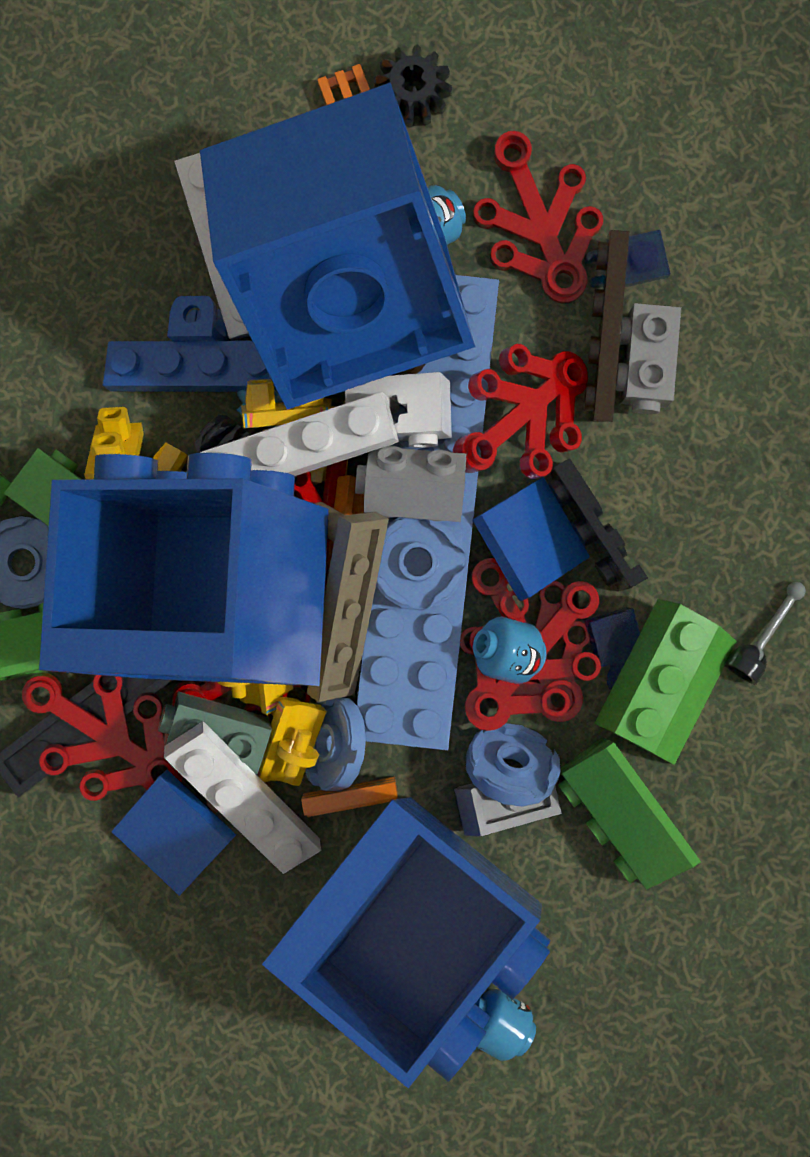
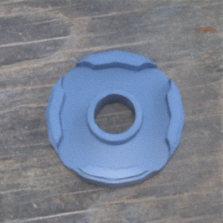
M19 516L0 522V603L6 606L29 609L44 603L49 526L39 519ZM27 549L35 558V566L28 575L19 576L13 571L11 561L15 553Z
M403 517L395 519L387 526L376 586L386 599L401 608L424 610L439 606L455 593L464 578L466 558L462 541L451 526L443 521ZM412 549H423L431 556V569L422 576L411 575L404 567V557Z
M343 697L322 702L317 701L315 703L322 705L327 712L314 745V749L318 751L319 757L315 766L306 768L305 773L308 780L314 786L321 787L320 790L340 792L350 787L358 776L364 760L366 744L364 720L359 707L350 698Z
M506 723L496 730L485 731L484 733L483 730L479 731L471 741L466 754V771L473 785L487 797L506 805L523 807L540 803L551 795L561 773L560 758L555 749L552 753L550 748L546 746L547 740L542 735L522 725ZM503 759L516 760L523 768L511 767Z

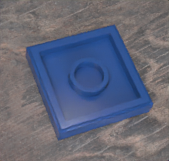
M544 477L472 519L519 601L531 597L590 557Z
M168 770L157 778L112 830L116 837L179 896L236 836L224 822Z

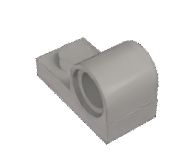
M473 783L454 789L465 836H484L562 814L556 786L551 795L540 803L523 807L506 805L483 794Z

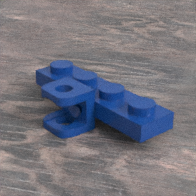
M179 296L173 302L169 316L167 337L172 341L108 342L103 386L109 391L239 392L247 388V381L271 379L253 341H229L221 310H217L215 302L209 296ZM192 308H199V309H200V310H192V311H190L189 314L187 315V318H186V314L188 313V311H189L190 309H192Z

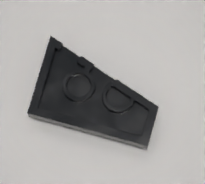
M569 458L553 467L550 474L554 480L548 482V485L560 506L563 507L568 504L577 520L572 522L571 525L583 546L586 547L591 544L600 560L595 563V567L604 583L608 587L615 584L618 591H623L648 579L640 565L630 569L624 559L627 556L624 540L617 529H613L609 523L603 526L600 522L599 517L603 515L602 508L571 459Z

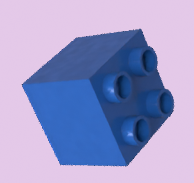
M391 82L200 150L213 263L287 410L475 347L446 239Z
M225 453L188 455L187 472L158 471V460L144 456L127 454H101L95 456L94 479L52 480L39 670L139 679L320 686L329 509L294 497V475L277 471L251 470L252 459L245 456Z
M409 797L395 799L389 803L262 965L404 1086L409 1088L426 1065H429L447 1082L453 1078L486 1034L483 1028L489 1021L490 1016L475 1003L491 983L513 1000L550 953L547 946L551 940L535 928L541 919L542 903L414 799Z

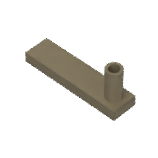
M323 502L315 503L316 505L329 509L327 539L334 542L324 596L320 686H308L307 694L318 702L355 694L389 519L378 512L344 515Z

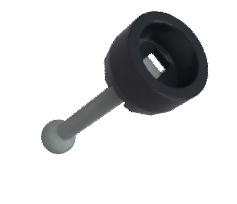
M792 582L788 585L787 597L755 645L739 646L725 662V666L744 681L757 685L763 676L767 660L762 650L795 600H800L804 597L806 590L802 583Z

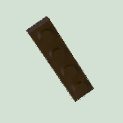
M610 230L607 235V242H598L596 270H604L603 289H594L592 317L600 318L599 336H590L588 364H596L595 382L586 383L584 411H592L591 421L613 422L630 231Z

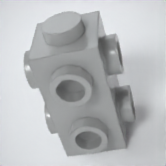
M634 303L628 312V317L622 316L620 345H625L624 363H618L616 391H621L620 404L632 405V412L659 414L660 408H667L674 401L681 307Z
M386 446L368 452L367 465H357L355 494H365L364 513L378 512L385 517L461 522L466 454L452 453L445 450L403 449L396 446Z

